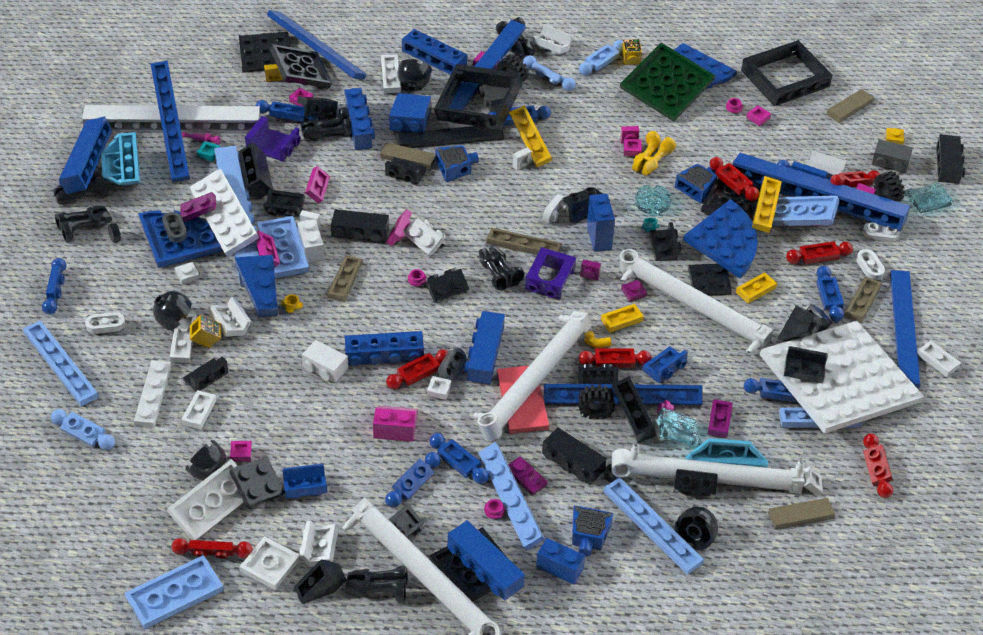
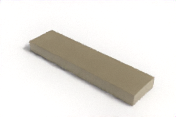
M492 227L486 240V244L534 255L538 254L541 247L560 252L562 248V243Z

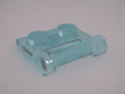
M934 182L932 185L917 189L910 188L905 190L906 198L911 200L920 214L952 206L953 203L952 198L939 182Z
M662 407L658 412L660 437L665 440L672 439L689 445L691 449H696L700 446L701 439L698 438L697 419Z

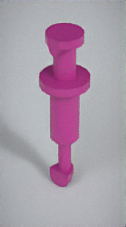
M182 132L183 137H191L193 140L214 142L217 145L221 142L220 136L212 137L210 133L203 135Z

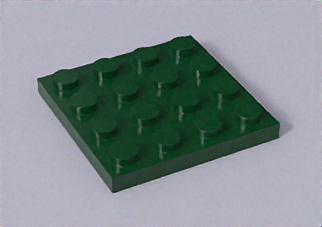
M661 42L620 83V88L675 122L715 80V75Z

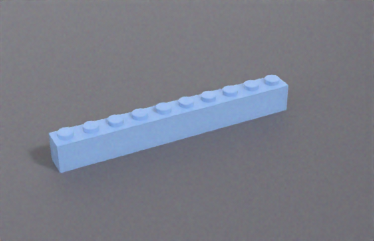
M236 145L214 148L217 169L222 170L251 223L255 224L254 214H250L252 212L251 201H247V199H250L249 191L244 188L246 186L244 176H242V166L239 164L241 161ZM256 240L234 253V256H260ZM238 272L240 286L244 287V284Z

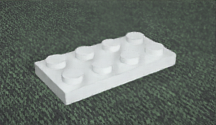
M232 459L167 509L170 516L191 540L201 538L244 504L229 473L231 468L237 467Z

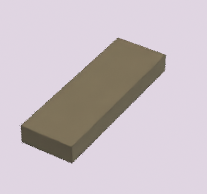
M860 89L829 108L827 115L840 123L874 101V97Z
M387 142L380 153V158L392 161L395 157L426 166V169L431 170L435 161V153Z
M345 255L327 293V298L346 302L362 267L363 259Z
M865 276L844 316L862 323L882 287V282Z
M828 498L769 508L768 511L774 529L829 520L835 517Z

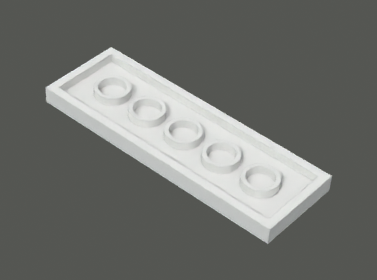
M221 169L189 187L195 198L210 192L216 195V210L204 214L227 257L260 238Z

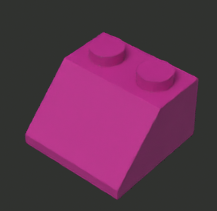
M378 405L375 408L373 420V438L414 442L418 409Z

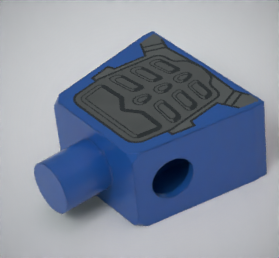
M462 145L435 148V161L445 182L471 174V164L479 162L477 152L468 154Z
M695 164L676 175L675 188L702 204L716 182V171L712 170L710 166L706 169L700 164Z
M574 505L572 545L580 546L579 552L585 556H590L592 549L602 550L612 527L613 513Z

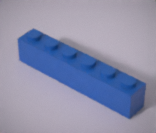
M105 116L85 122L59 178V184L66 194L87 189L100 160L101 153L112 132Z

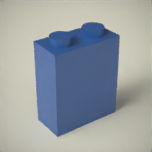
M397 93L389 114L390 130L424 133L432 111L431 96Z
M608 194L589 195L587 229L594 252L612 250L615 217Z

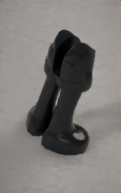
M521 17L513 19V21L525 25V21ZM501 21L496 25L498 35L508 24L507 21ZM522 33L518 41L510 49L515 56H519V59H523L525 54L526 56L534 55L533 43L526 39Z
M345 107L339 109L338 117L335 119H313L300 124L304 139H320L325 135H352L351 123Z
M99 169L94 170L86 190L66 194L60 185L53 189L54 196L59 205L75 202L80 196L92 191L99 192L102 197L109 196Z
M100 205L88 207L86 211L55 214L57 228L59 231L62 230L66 243L73 240V233L79 228H98L112 221L107 208Z
M496 245L490 246L489 251L486 248L479 250L480 262L493 275L491 282L495 289L502 291L507 289L508 283L513 287L523 280L525 276L524 270L521 267H513L511 269L506 262V254Z
M405 566L377 572L361 569L348 572L347 574L348 582L346 583L345 592L348 594L365 597L369 593L390 592L394 594L398 603L406 602L408 569ZM379 580H392V581H384V582H374V581H379Z

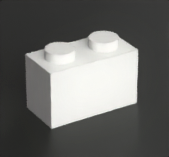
M316 219L297 222L298 233L307 262L324 260V245Z
M315 340L302 354V365L308 372H314L322 379L335 383L348 369V356Z

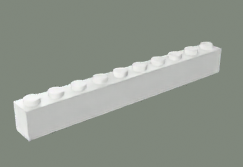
M85 105L83 126L87 120L105 116L112 132H163L158 106ZM176 106L181 132L248 133L261 117L260 106Z

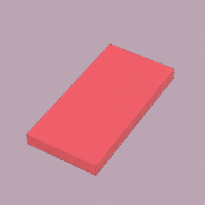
M529 365L497 369L501 397H503ZM540 384L507 422L509 434L549 430V422Z

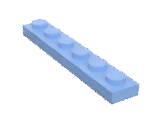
M41 320L23 328L25 336L80 406L99 398L97 391Z
M494 442L478 452L523 547L529 550L545 540L499 445Z
M621 478L604 487V493L687 575L703 565L704 559Z

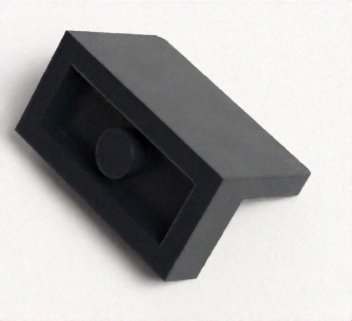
M223 357L217 360L213 358L184 376L183 381L195 392L197 390L201 391L228 374L227 360Z

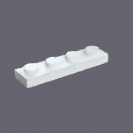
M151 361L134 418L135 426L155 427L172 367L171 362Z

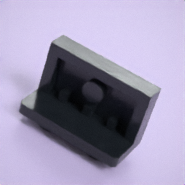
M588 187L583 191L571 193L569 196L563 197V201L568 205L570 221L576 223L587 219L589 195L603 193L595 187Z
M269 189L267 200L263 203V207L270 215H278L279 213L285 214L286 217L293 216L295 218V216H300L303 210L305 195Z
M452 268L445 271L444 275H432L427 278L424 284V288L428 287L434 303L469 290L462 269L455 270Z
M677 469L674 479V490L684 494L698 492L702 496L716 495L718 474Z
M409 503L388 519L406 537L412 533L416 536L425 529L423 524L428 521L426 518L421 520Z

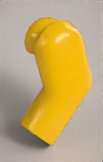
M593 331L584 333V342L593 348L612 346L610 337L598 339L594 337Z

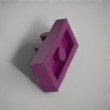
M521 456L508 464L516 482L532 496L548 485V481Z

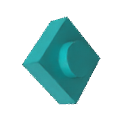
M204 141L196 152L197 157L213 162L215 160L214 148H221V146Z

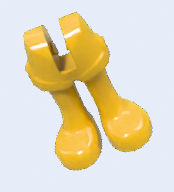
M649 131L645 137L648 145L646 150L642 154L636 155L633 159L632 170L639 173L642 169V175L644 176L656 170L659 160L665 155L671 154L676 148V142L670 137H665L661 142L660 135L656 131ZM658 150V152L653 157H650L655 151Z

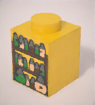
M639 39L623 40L622 56L624 65L641 63L642 49Z
M200 315L190 324V340L210 348L221 338L220 323Z

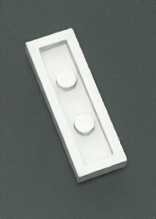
M381 55L384 93H401L400 81L397 77L398 55Z
M188 314L186 319L182 317L178 321L180 325L174 328L169 357L170 362L190 363L193 341L190 340V324L197 319L196 314Z

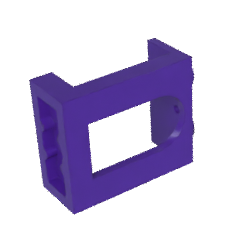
M541 247L526 275L525 289L560 300L562 289L569 275L575 271L576 257ZM542 266L559 270L557 277L551 281L541 279L538 274Z

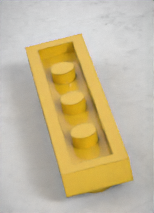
M525 105L510 111V117L526 148L528 147L532 151L531 158L536 168L553 161Z
M764 176L752 228L770 233L782 181Z

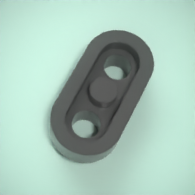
M176 212L166 213L162 221L169 240L176 243L184 241L187 237V232L180 214Z
M461 348L452 349L445 356L438 368L440 378L453 381L458 377L467 361L466 354Z

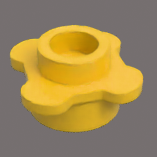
M289 294L281 301V306L285 307L287 313H293L296 309H302L303 303L299 302L297 295Z

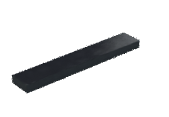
M469 126L425 130L424 133L403 132L398 133V140L400 146L419 148L504 140V134L502 129Z

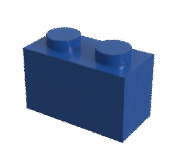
M546 538L537 553L536 568L575 585L584 570L585 555Z

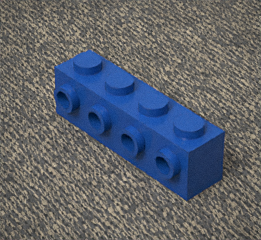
M413 29L402 38L403 52L450 75L456 64L467 65L468 54L416 29Z
M362 88L345 89V107L351 123L355 150L371 149L372 139H375L374 128L371 129L372 118L368 117L370 116L369 106H365L367 105L366 94L362 93Z
M482 311L481 317L477 318L475 326L477 332H473L472 343L474 345L469 347L468 352L470 361L465 363L464 372L468 373L467 381L491 384L504 331L505 314Z
M422 331L344 335L345 355L348 356V365L410 362L424 355Z
M468 520L448 533L447 547L452 554H456L467 568H471L476 573L478 579L481 582H485L496 596H500L505 601L524 587L525 574Z

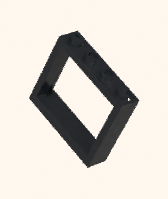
M799 40L743 58L741 68L743 74L773 106L829 88L833 76ZM796 55L815 76L777 89L758 67Z
M456 64L434 108L437 120L501 130L522 87L520 73ZM462 81L509 88L496 115L451 109L449 107Z

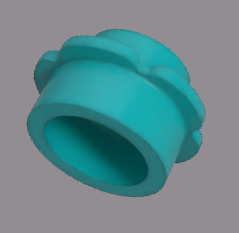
M645 218L643 220L642 228L648 233L660 227L656 218Z

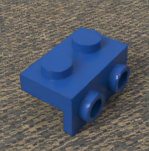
M669 346L644 364L642 371L660 384L665 379H670L673 373L686 366L688 352L683 350L679 353Z
M324 464L282 469L286 498L298 499L302 496H320L323 493H328Z

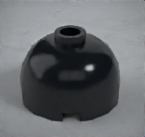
M416 59L402 60L398 66L397 77L400 83L410 91L422 89L429 83L432 72L430 65L425 62L423 64L417 63L418 60Z
M178 291L165 292L157 296L154 301V318L165 329L173 330L180 325L178 321L182 317L186 319L191 310L192 303L188 297Z
M211 440V446L205 444L191 458L190 462L192 465L190 468L188 466L185 467V470L198 480L204 481L226 463L225 451L215 440Z
M704 507L686 509L678 517L674 526L675 532L694 545L692 546L694 550L707 549L716 539L719 530L716 517Z

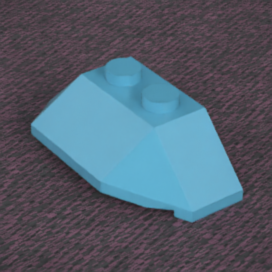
M136 132L117 134L114 140L101 153L103 180L122 186L141 184Z
M708 438L686 456L688 460L768 468V461L750 441Z

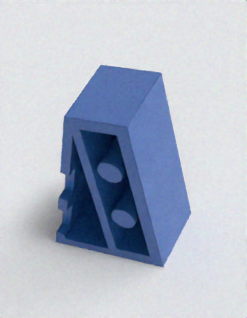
M273 255L235 257V267L240 274L258 318L278 316Z

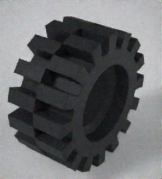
M509 54L497 64V70L520 73L523 83L529 76V73H527L529 70L526 69L527 65L522 63L524 62L523 59L519 60V56L515 57L514 54Z
M893 171L877 175L875 177L876 180H874V184H876L874 185V189H876L875 194L893 201H902L904 198L903 194H905L903 190L905 187L901 184L903 182L902 179L899 180L900 176L896 175V172Z
M598 384L597 387L591 385V388L587 386L584 388L585 391H580L578 395L579 410L583 417L589 416V419H593V417L599 419V417H602V419H605L606 415L609 417L614 412L615 399L612 389H608L605 385L601 388V385Z

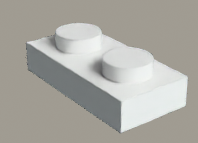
M931 340L918 349L917 352L920 358L946 377L956 371L961 362Z
M197 390L181 419L182 425L201 430L216 402V395Z

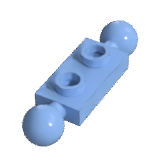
M615 41L613 47L607 44L585 58V62L579 66V72L587 76L592 72V69L599 71L620 57V53L623 52V41Z
M533 56L524 58L523 64L527 65V69L534 68L537 70L536 74L543 78L545 75L548 76V81L555 85L561 83L566 91H572L575 88L576 82L573 78H564L537 63L536 58Z
M56 409L51 413V421L56 425H61L60 429L70 436L93 448L97 443L101 449L106 451L114 447V437L109 434L104 435L106 431L97 424L72 411L68 417L62 409Z

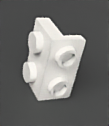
M543 25L541 34L533 36L532 43L537 44V47L541 49L547 48L551 50L553 54L561 55L569 51L573 36L551 26Z
M812 151L810 160H807L806 165L827 171V177L830 178L835 174L843 173L846 161Z
M417 218L405 232V236L429 256H432L442 243L445 246L449 244L444 240L446 236L439 230L435 232L433 230L434 226L427 220L423 222Z
M231 297L227 305L210 306L208 312L215 321L220 323V330L224 336H243L246 334L251 320L235 297Z
M312 521L306 522V527L303 530L302 547H300V557L308 567H314L321 559L333 562L338 527L335 524L315 527Z

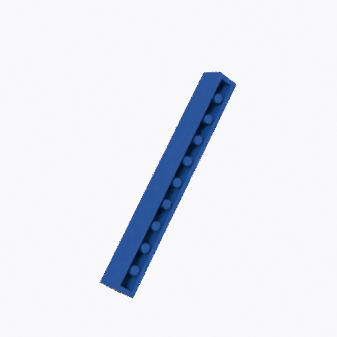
M741 152L732 163L736 169L755 185L762 186L764 176L782 181L779 193L791 197L838 196V212L885 227L889 226V228L897 229L898 231L902 230L907 220L910 206L846 185L837 186L832 184L830 180Z

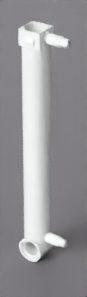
M626 249L620 253L619 269L624 273L620 279L622 283H625L634 275L750 340L752 344L747 350V353L750 355L758 348L763 349L770 342L773 329L764 324L756 323L639 258L635 250Z
M574 311L570 316L560 315L558 317L559 321L566 324L490 412H475L473 414V417L478 419L477 423L484 440L494 441L502 435L501 429L579 337L590 329L591 322L588 313Z
M633 444L631 452L627 449H617L612 453V473L620 478H625L629 475L675 479L677 469L717 473V483L787 490L789 493L801 494L805 482L803 472L805 463L803 461H798L796 468H791L790 470L639 455L638 444Z
M365 497L352 509L353 516L342 527L345 532L352 529L358 522L363 524L471 631L468 635H485L490 630L495 631V635H502L498 625L487 617Z

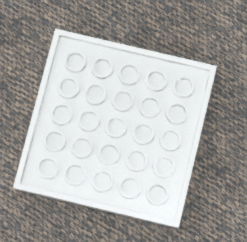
M858 321L814 333L811 336L761 349L760 352L763 360L824 434L921 403L924 399L923 394ZM789 346L828 354L823 383L783 376L785 358Z

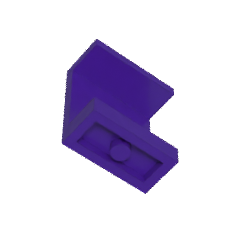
M264 116L260 117L245 136L246 146L253 142L267 157L284 162L287 156L289 157L292 154L294 147L298 146L301 141L298 127H295L290 135L269 129L268 118Z

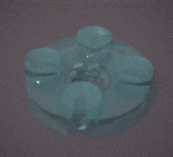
M645 185L637 190L635 205L640 211L654 217L669 209L671 195L662 186L650 187V185Z

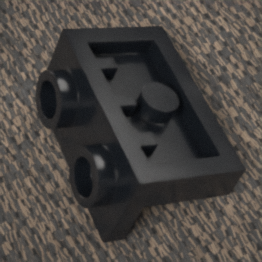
M298 96L297 103L302 104L303 108H305L304 116L336 118L338 101L328 98Z
M395 157L391 162L386 161L385 175L417 185L426 172V166Z
M669 222L667 230H651L649 236L655 261L677 260L678 253H681V243L677 242L678 231L674 229L673 222Z
M789 346L785 358L783 376L823 383L828 354Z
M583 364L577 370L578 384H613L618 381V367H613L612 364H603L601 367Z

